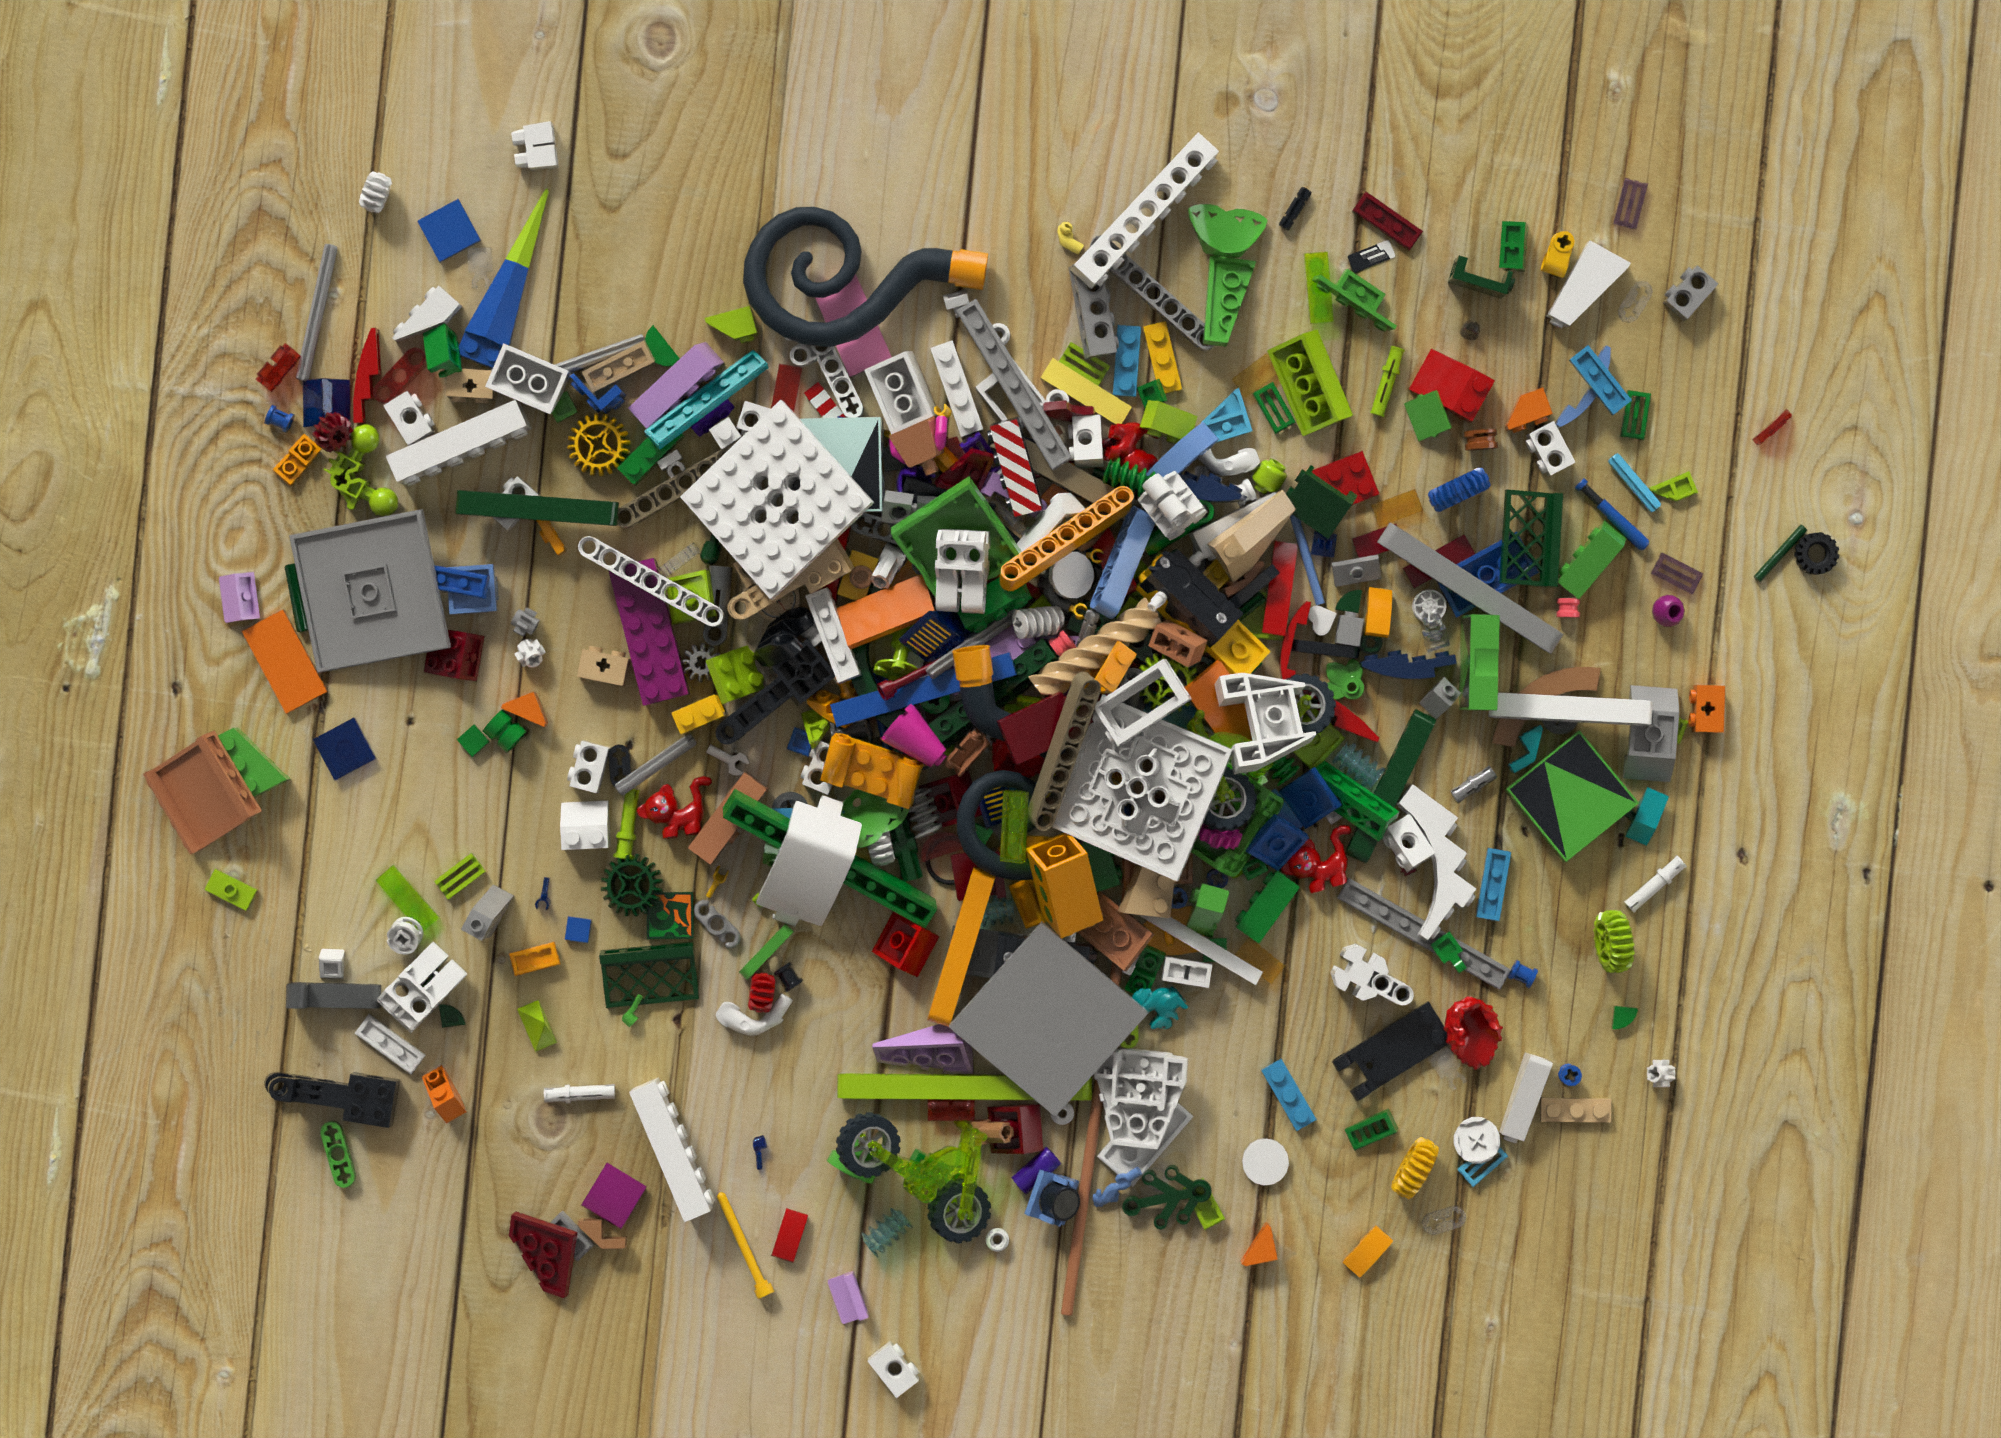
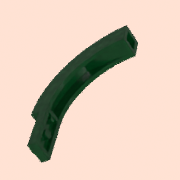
M872 582L868 590V595L883 590L885 588L880 589L874 586ZM870 642L852 649L858 662V667L861 670V676L851 679L858 696L878 691L870 665ZM899 709L875 716V718L889 728L897 717L901 714L903 715L905 711Z

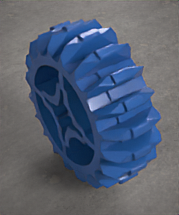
M1476 468L1430 490L1428 497L1435 511L1441 512L1489 489L1491 484L1484 469Z

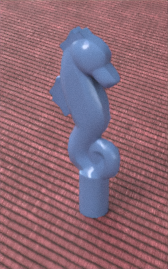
M1135 1167L1126 1174H1118L1115 1177L1116 1183L1109 1184L1102 1194L1101 1189H1097L1096 1194H1093L1094 1206L1103 1207V1205L1109 1202H1118V1191L1127 1189L1131 1185V1181L1142 1175L1140 1168Z

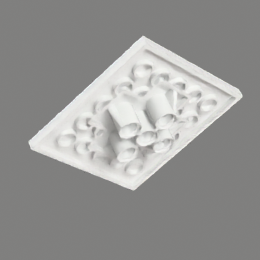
M783 400L774 405L680 496L771 600L776 598L874 504L871 498ZM768 478L769 486L763 490L761 487L762 481ZM797 479H800L801 486L795 491L793 484ZM783 495L784 503L778 507L776 504L777 498ZM766 511L767 519L765 522L761 523L760 515L761 513ZM798 512L799 520L793 524L791 521L792 515Z
M1121 703L1112 709V715L1122 729L1127 728L1148 714L1125 703ZM1093 716L1094 723L1089 725L1052 827L1172 880L1179 881L1233 750L1162 719L1125 744L1117 746L1116 743L1112 744L1107 738L1105 732L1108 730L1103 723L1099 724ZM1146 759H1150L1153 763V769L1148 773L1142 768V764ZM1115 772H1119L1122 775V781L1119 785L1113 784L1111 779ZM1137 781L1142 782L1144 785V790L1141 794H1136L1133 790V785ZM1159 790H1162L1166 796L1165 801L1161 804L1155 800V794ZM1127 803L1133 804L1135 808L1131 816H1127L1124 813V806Z

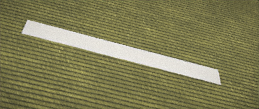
M1139 915L1254 985L1257 984L1263 973L1172 917L1163 918Z

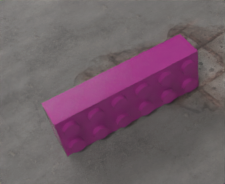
M655 558L638 561L659 573ZM628 564L625 567V574L628 577L635 576L637 573L636 565ZM608 570L643 706L689 695L690 690L683 671L684 667L667 602ZM654 575L648 576L645 580L648 588H654L658 583V579Z

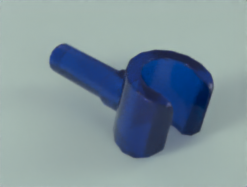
M544 877L541 896L535 903L537 910L539 908V901L546 902V910L551 904L548 898L550 879L548 877Z
M764 1135L753 1139L757 1170L762 1169L761 1149L767 1148Z

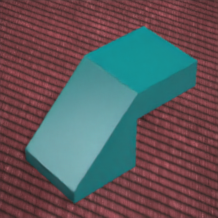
M1537 725L1518 736L1527 753L1508 764L1512 773H1516L1535 761L1543 731L1541 725Z
M1647 787L1639 801L1636 815L1628 827L1625 837L1647 846L1658 826L1669 796Z

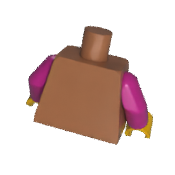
M944 404V410L941 412V408L935 406L934 413L938 416L936 418L935 416L930 417L892 435L886 429L884 435L889 438L891 455L909 468L921 464L926 476L939 471L934 457L944 453L948 418L951 416V409Z

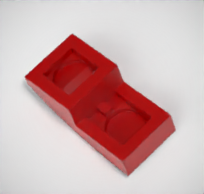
M786 1208L771 1256L794 1263L808 1219L807 1214Z

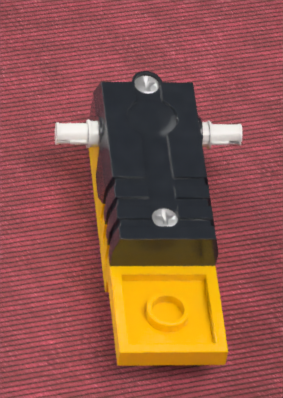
M1174 549L1171 552L1164 551L1152 561V564L1138 576L1140 584L1136 587V590L1148 600L1149 604L1147 607L1153 612L1159 611L1167 620L1169 619L1208 640L1204 653L1207 651L1215 660L1221 661L1229 674H1251L1271 651L1238 620L1243 615V612L1239 608L1236 609L1235 605L1228 601L1226 596L1222 592L1220 593L1218 588L1197 568L1204 559L1203 553L1197 551L1195 555L1187 559L1178 549Z

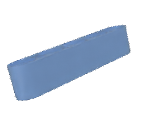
M1133 506L1131 511L1125 516L1090 602L1091 609L1109 619H1113L1120 611L1155 525L1149 514L1136 506Z

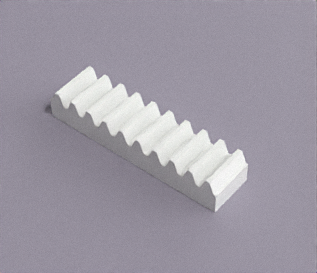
M826 587L805 596L837 682L841 684L861 676V670L858 667L855 654L847 646L835 601L829 588Z

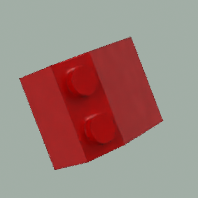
M1431 348L1408 390L1417 395H1425L1437 390L1446 411L1471 423L1495 380Z

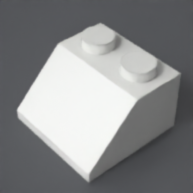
M608 800L561 803V850L611 847Z

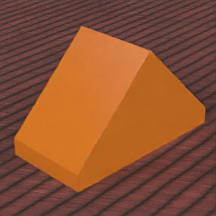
M531 692L506 702L501 706V709L543 727H546L548 724L536 692Z
M1267 1222L1264 1223L1240 1260L1242 1265L1250 1266L1278 1260L1271 1226Z

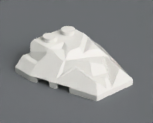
M1118 1048L1099 1067L1094 1076L1095 1080L1098 1081L1100 1100L1103 1101L1106 1112L1105 1120L1112 1145L1159 1149L1187 1082L1188 1058L1176 1056L1170 1052Z

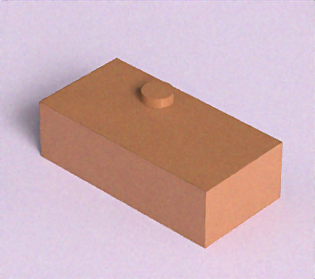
M748 772L742 774L688 847V849L710 865L716 861L727 844H733L740 834L738 832L739 826L723 818V806L733 790L737 789L758 802L769 790L767 786Z

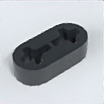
M620 744L614 745L608 755L610 780L614 787L619 782L615 781V776L619 775V768H622L623 775L625 776L632 773L630 751L626 746ZM617 748H621V751L626 753V757H622V765H618V758L613 757V753L617 752Z

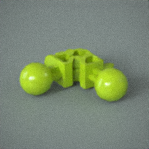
M360 424L351 433L350 437L352 440L350 442L353 447L350 453L347 455L341 451L336 452L338 454L336 459L329 458L328 460L332 467L330 469L324 468L323 470L331 474L330 483L335 489L339 490L341 496H344L349 510H354L359 499H364L369 502L372 512L377 516H390L398 507L396 493L386 487L375 490L369 486L370 481L364 478H356L355 475L362 472L365 466L361 462L364 454L374 451L380 441L376 428L369 424ZM339 476H345L347 483L341 484Z

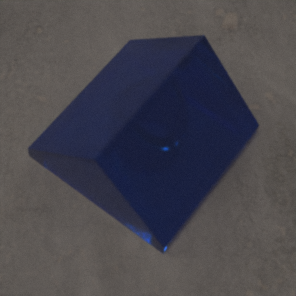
M320 378L303 381V427H314L315 424L320 422L319 417L325 418L327 412L332 414L334 412L340 413L351 422L350 380Z

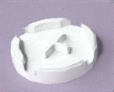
M1071 552L1050 566L1049 581L1058 595L1064 598H1079L1090 590L1094 581V570L1091 562L1085 555L1079 552Z
M1471 1117L1464 1120L1455 1131L1454 1146L1457 1153L1465 1161L1472 1164H1483L1490 1161L1498 1153L1500 1134L1497 1127L1489 1120L1482 1117Z
M1263 1138L1257 1139L1248 1145L1243 1154L1242 1164L1247 1177L1253 1182L1260 1185H1272L1280 1181L1287 1173L1289 1160L1287 1152L1276 1140Z

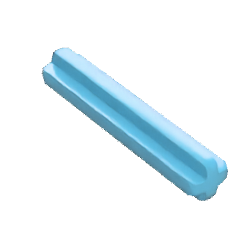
M1616 453L1608 460L1611 467L1650 512H1654L1661 506L1660 501L1620 454Z

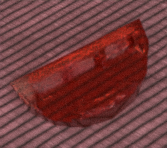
M1786 408L1752 440L1757 445H1761L1769 436H1772L1787 423V420L1792 417L1791 412Z
M938 832L930 836L923 844L921 851L922 862L963 849L959 837L950 832Z

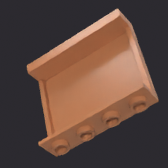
M215 730L195 739L194 743L156 768L143 773L147 785L154 792L159 805L164 809L172 827L178 833L183 846L190 855L204 849L262 812Z

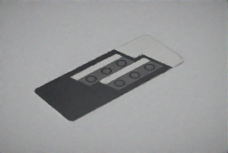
M1386 240L1348 255V260L1353 272L1356 273L1394 258L1395 254L1390 241Z

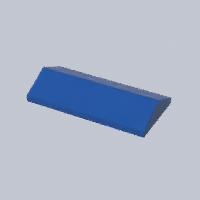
M1502 539L1456 564L1499 593H1503L1515 586L1514 584L1499 583ZM1515 541L1508 545V552L1513 558L1522 550ZM1525 553L1516 560L1523 570L1532 563ZM1513 564L1507 568L1506 579H1515L1520 574ZM1536 566L1527 572L1529 577L1539 573ZM1437 582L1445 600L1456 617L1476 607Z

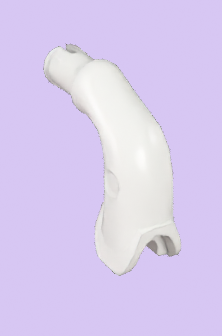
M1210 448L1204 455H1200L1197 458L1209 470L1220 476L1247 473L1255 470L1260 463L1257 452L1253 448L1237 451L1238 454L1226 459H1216Z
M781 993L768 1013L766 1012L759 1021L739 1011L740 1007L734 1003L723 1002L716 1012V1018L725 1027H729L741 1034L748 1036L759 1035L783 1022L784 1019L782 1017L793 1000Z

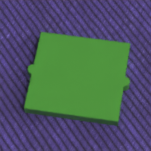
M1437 390L1425 395L1419 394L1416 399L1404 403L1418 441L1431 436L1435 438L1439 433L1452 428Z

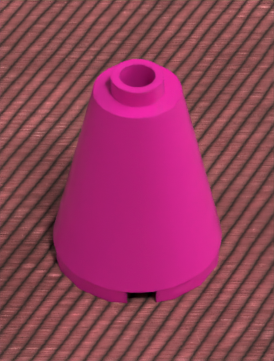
M912 704L905 709L903 715L901 714L883 734L884 736L880 738L884 743L929 767H932L934 764L938 767L947 757L944 754L946 748Z

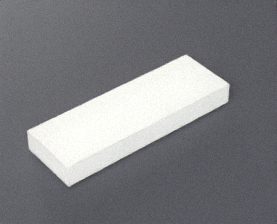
M368 1014L355 1032L357 1036L411 1075L426 1056L370 1014Z

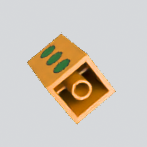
M1061 833L1026 848L1042 916L1061 939L1103 921L1088 854L1073 836Z

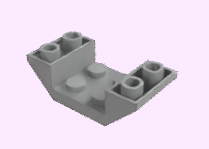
M1630 685L1629 699L1653 702L1651 726L1630 725L1628 754L1624 757L1623 778L1670 782L1676 760L1679 723L1678 689Z

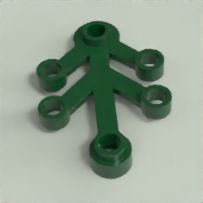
M1169 1165L1165 1170V1177L1170 1181H1177L1186 1188L1177 1190L1159 1179L1155 1171L1146 1170L1142 1176L1143 1183L1152 1185L1163 1192V1194L1144 1198L1128 1196L1123 1202L1122 1209L1126 1215L1135 1216L1140 1212L1141 1208L1167 1203L1161 1214H1158L1154 1219V1226L1162 1230L1166 1228L1168 1219L1179 1201L1190 1198L1185 1208L1179 1210L1176 1215L1177 1222L1185 1225L1190 1221L1191 1213L1198 1202H1205L1210 1198L1212 1193L1211 1185L1204 1179L1193 1181L1181 1174L1177 1166ZM1168 1170H1174L1176 1175L1170 1176ZM1147 1174H1150L1153 1176L1154 1179L1152 1181H1148L1145 1178V1176ZM1202 1187L1205 1192L1198 1193L1196 1188ZM1134 1201L1137 1206L1132 1208L1129 1206V1202ZM1186 1214L1188 1219L1182 1220L1179 1215ZM1159 1218L1164 1219L1165 1224H1164V1225L1158 1224V1223H1157V1219H1159Z

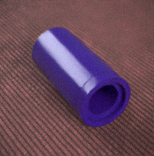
M1046 1146L1044 1151H1040L1011 1178L1027 1195L1033 1190L1039 1170L1052 1173L1062 1163Z

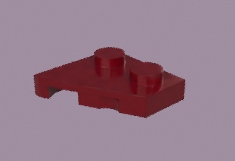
M971 448L935 480L936 487L949 490L970 476L979 491H981L993 464L994 455Z

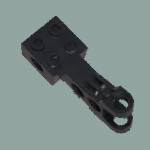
M808 639L802 642L803 648L796 656L769 669V672L775 678L773 682L717 726L715 733L719 742L725 745L736 742L790 698L799 707L835 678L833 669ZM726 726L733 728V737L726 734Z
M273 1072L264 1081L266 1091L274 1100L344 1109L342 1121L385 1128L393 1126L400 1079L353 1072L350 1074L349 1083L304 1075ZM283 1082L280 1090H273L276 1083Z

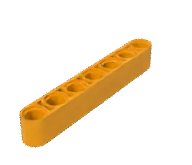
M1125 486L1115 488L1006 562L1000 572L1001 587L1007 591L1018 589L1127 515L1132 508V490ZM1118 499H1124V500H1126L1127 502L1121 503V502H1119V501H1117V500H1118ZM1104 511L1107 512L1108 515H1101L1099 512ZM1082 524H1087V525H1089L1090 527H1089V528H1084V527H1082V526H1080V525H1082ZM1067 536L1070 537L1071 540L1066 541L1062 539V537ZM1045 549H1050V550H1052L1053 552H1052V553H1046V552H1044L1043 550H1045ZM1025 562H1032L1035 565L1028 566ZM1012 574L1016 578L1010 579L1007 578L1006 575Z
M973 867L927 1018L928 1021L948 1027L953 1018L995 880V876L977 867Z

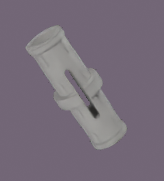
M1487 766L1478 774L1467 777L1465 782L1450 790L1456 802L1460 803L1474 792H1480L1482 787L1496 779L1497 776L1493 769Z

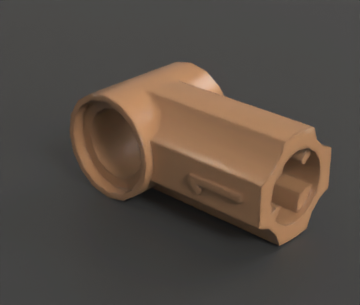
M990 1119L970 1121L972 1145L1009 1143L1010 1139L1014 1136L1013 1127L1009 1125V1122H991Z

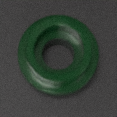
M1364 633L1361 636L1360 649L1366 654H1375L1382 648V638L1365 635ZM1369 638L1375 641L1373 647H1368L1366 644Z

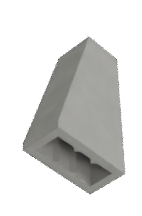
M493 884L472 908L461 930L481 941L492 937L514 895Z

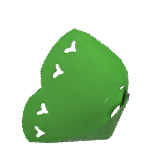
M1198 204L1188 208L1189 219L1203 252L1214 256L1242 257L1264 231L1268 221L1261 214L1245 209H1234L1226 212L1222 208L1211 204ZM1198 211H1200L1198 217H1196L1193 214V212L1197 213ZM1208 212H1211V214L1216 213L1217 215L1211 218ZM1237 216V217H1239V218H1241V217H1245V218L1242 219L1241 222H1239V220L1236 219L1235 217ZM1253 219H1255L1257 222H1261V224L1255 226Z
M857 789L843 802L840 816L862 824L857 848H863L877 842L883 833L898 827L906 818L910 808H903L901 812L900 806L888 803L886 798ZM860 798V806H853V801ZM890 818L896 819L895 821H892L891 824L888 825V823H889V821H890ZM866 835H873L866 840Z

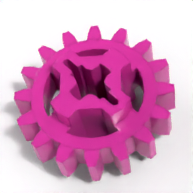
M1205 823L1202 824L1198 833L1201 841H1205L1210 847L1217 849L1219 847H1224L1225 849H1228V847L1232 849L1238 848L1242 838L1239 829L1220 832L1219 830L1208 828V825Z

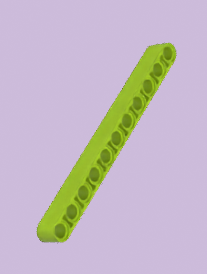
M837 1074V1098L1035 1100L1006 1075ZM1092 1076L1071 1100H1092Z

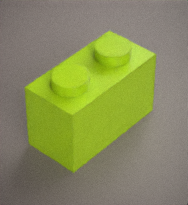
M1148 400L1140 427L1148 430L1147 434L1160 438L1162 435L1167 437V442L1176 444L1194 429L1198 416L1160 401Z

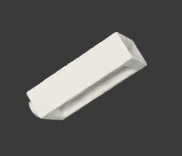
M1162 659L1098 701L1093 716L1099 724L1103 723L1108 731L1105 734L1112 744L1116 743L1117 746H1121L1192 700L1167 659ZM1164 676L1175 696L1127 728L1122 729L1113 717L1112 709Z

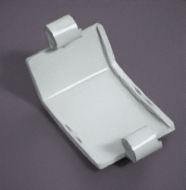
M823 795L817 808L799 801L795 802L786 836L756 901L757 905L776 911L772 919L792 926H796L799 919L818 926L823 925L853 862L862 827L860 822L840 816L843 802Z

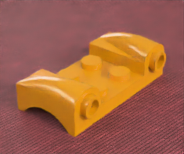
M835 733L830 740L820 781L841 788L846 785L886 798L888 803L909 809L913 805L917 782L924 764L909 755L851 738L846 734Z

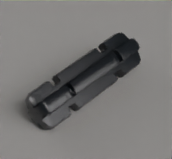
M1305 187L1300 188L1297 198H1294L1287 209L1286 216H1283L1279 222L1280 227L1288 231L1294 224L1293 220L1297 219L1306 204L1304 202L1308 201L1312 194L1309 189Z

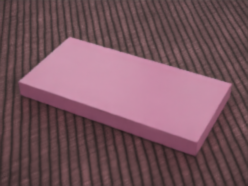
M856 274L852 281L840 292L825 298L815 297L826 323L847 316L867 301ZM878 325L859 339L836 346L849 377L862 373L864 369L892 357Z

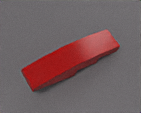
M371 328L356 373L353 397V423L357 425L366 424L365 401L374 400L373 377L382 376L379 329Z
M1274 541L1271 564L1280 573L1268 583L1261 633L1285 636L1298 544Z
M1303 690L1304 695L1310 696L1312 694L1308 690ZM1314 695L1313 698L1317 699L1316 704H1320L1318 698ZM1336 701V707L1334 708V716L1336 718L1333 726L1374 742L1379 741L1380 738L1363 720Z

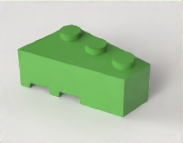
M1606 520L1598 528L1595 527L1587 537L1589 540L1584 546L1580 545L1572 554L1573 560L1569 564L1565 562L1559 569L1558 583L1578 599L1581 598L1624 547L1626 537Z
M232 728L218 735L254 798L291 779L239 728Z
M1203 883L1194 889L1192 888L1189 902L1193 904L1186 926L1200 935L1212 938L1214 931L1217 929L1216 923L1219 924L1224 914L1230 891Z

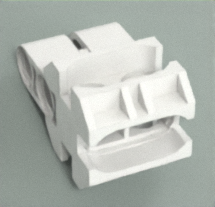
M1176 471L1164 477L1159 473L1155 474L1142 485L1145 492L1139 497L1138 501L1169 540L1183 534L1186 527L1191 523H1197L1207 513V510Z
M938 530L936 539L938 555L937 560H935V573L937 577L936 611L958 612L960 592H962V613L984 614L990 561H988V549H990L991 545L990 531ZM949 547L956 550L957 556L954 560H949L946 556V550ZM973 548L977 549L980 553V559L977 562L972 561L969 557V553Z
M432 942L377 998V1002L410 1033L438 1007L444 998L468 974L453 959L438 973L436 970L449 956L435 942ZM431 975H433L434 978H433L427 985H425L424 987H422V985L424 984V982H425ZM399 985H404L408 988L409 993L404 997H400L396 994L395 989ZM421 1001L425 1004L426 1009L422 1013H417L413 1010V1004Z
M1356 943L1342 948L1339 955L1349 960L1345 970L1335 965L1333 966L1330 973L1336 987L1346 991L1350 981L1357 984L1352 994L1363 1001L1376 997L1377 994L1399 1005H1407L1413 1000V990L1405 983L1388 975L1389 971L1383 957L1373 953L1367 963L1362 960L1367 949ZM1379 977H1384L1385 985L1381 988H1376L1375 981ZM1405 988V996L1402 999H1397V990Z

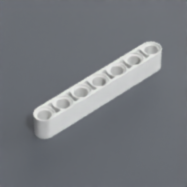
M588 536L579 541L578 550L580 554L708 626L717 627L723 623L725 618L724 612L713 603L596 538ZM588 541H593L596 545L595 551L591 554H587L584 551V544ZM609 552H613L616 555V562L613 565H607L604 561L605 555ZM628 564H634L637 567V573L633 577H628L625 574V567ZM650 575H654L658 579V583L654 588H648L645 584L646 578ZM669 587H676L678 590V596L674 600H669L666 596V590ZM691 598H696L699 602V607L695 611H689L686 606L687 601ZM713 609L717 610L720 614L719 620L715 623H711L707 619L708 612Z
M1498 693L1497 710H1489L1488 717L1651 726L1653 702L1631 699Z

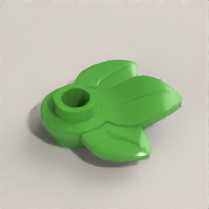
M1352 658L1346 666L1337 662L1327 664L1326 673L1330 680L1327 684L1329 685L1328 688L1334 693V700L1344 697L1355 700L1363 695L1365 690L1364 683L1361 680L1363 669L1358 661ZM1356 684V690L1353 692L1349 691V685Z

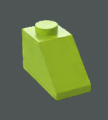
M750 306L705 318L707 325L735 341L740 340L741 343L753 341L754 336L758 335Z

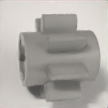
M527 607L525 611L518 609L511 621V624L515 626L513 631L523 637L526 633L532 635L540 622L539 619L535 618L537 612Z

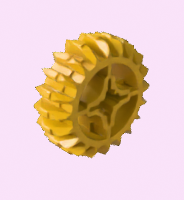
M594 413V421H591V418L586 415L585 420L587 423L585 425L582 421L578 420L577 424L581 428L579 430L574 427L571 428V431L576 433V437L568 436V440L574 441V445H568L567 449L575 450V452L571 453L569 457L571 459L579 458L575 461L574 465L578 467L583 463L581 471L584 473L590 467L591 476L595 475L596 469L599 470V476L601 477L604 476V469H607V472L611 475L613 474L611 466L614 465L615 468H618L620 465L617 461L619 459L622 462L625 461L626 458L621 456L622 453L630 454V450L624 448V445L631 444V441L623 440V437L628 436L629 433L628 431L620 433L624 425L620 423L615 427L614 425L617 421L615 417L610 422H607V414H604L602 420H599V414ZM605 426V429L597 436L585 433L592 427ZM611 431L617 437V451L608 445ZM581 439L587 441L590 445L587 459L584 458L581 452ZM589 439H592L594 441H599V439H603L602 444L605 445L604 447L609 449V451H606L605 449L601 450L600 448L599 451H595L596 446ZM602 453L613 457L606 463H593L594 459Z
M1422 1137L1415 1140L1402 1160L1392 1181L1391 1188L1397 1195L1411 1199L1418 1193L1437 1160L1439 1147L1432 1141Z

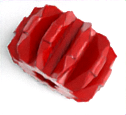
M754 973L752 976L748 998L750 1010L759 1013H768L771 1010L776 981L773 975Z

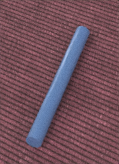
M1291 515L1290 520L1316 605L1325 603L1301 521Z

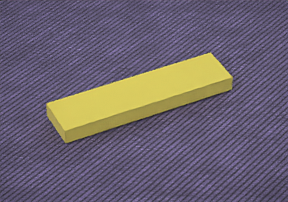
M1052 358L1040 377L1055 388L1063 390L1068 396L1084 406H1093L1097 414L1115 425L1117 423L1122 424L1132 408Z

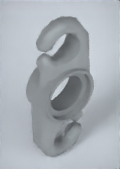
M698 901L694 907L695 917L710 933L716 935L720 942H725V937L728 933L734 934L735 940L731 943H725V947H736L741 940L740 932L724 915L717 912L714 906L709 907L707 915H702L700 908L708 906L709 901ZM715 917L721 918L724 922V927L720 931H715L711 928V920Z

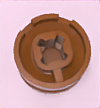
M1497 429L1464 431V438L1467 439L1465 451L1498 448V442L1495 441Z

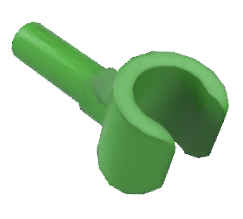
M640 994L637 995L630 1009L622 1017V1021L628 1027H631L638 1019L634 1012L643 998Z

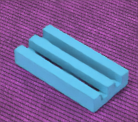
M1499 1148L1500 1156L1474 1179L1471 1176L1485 1163L1476 1164L1466 1173L1465 1169L1472 1163L1465 1161L1457 1170L1474 1187L1506 1159L1508 1155Z

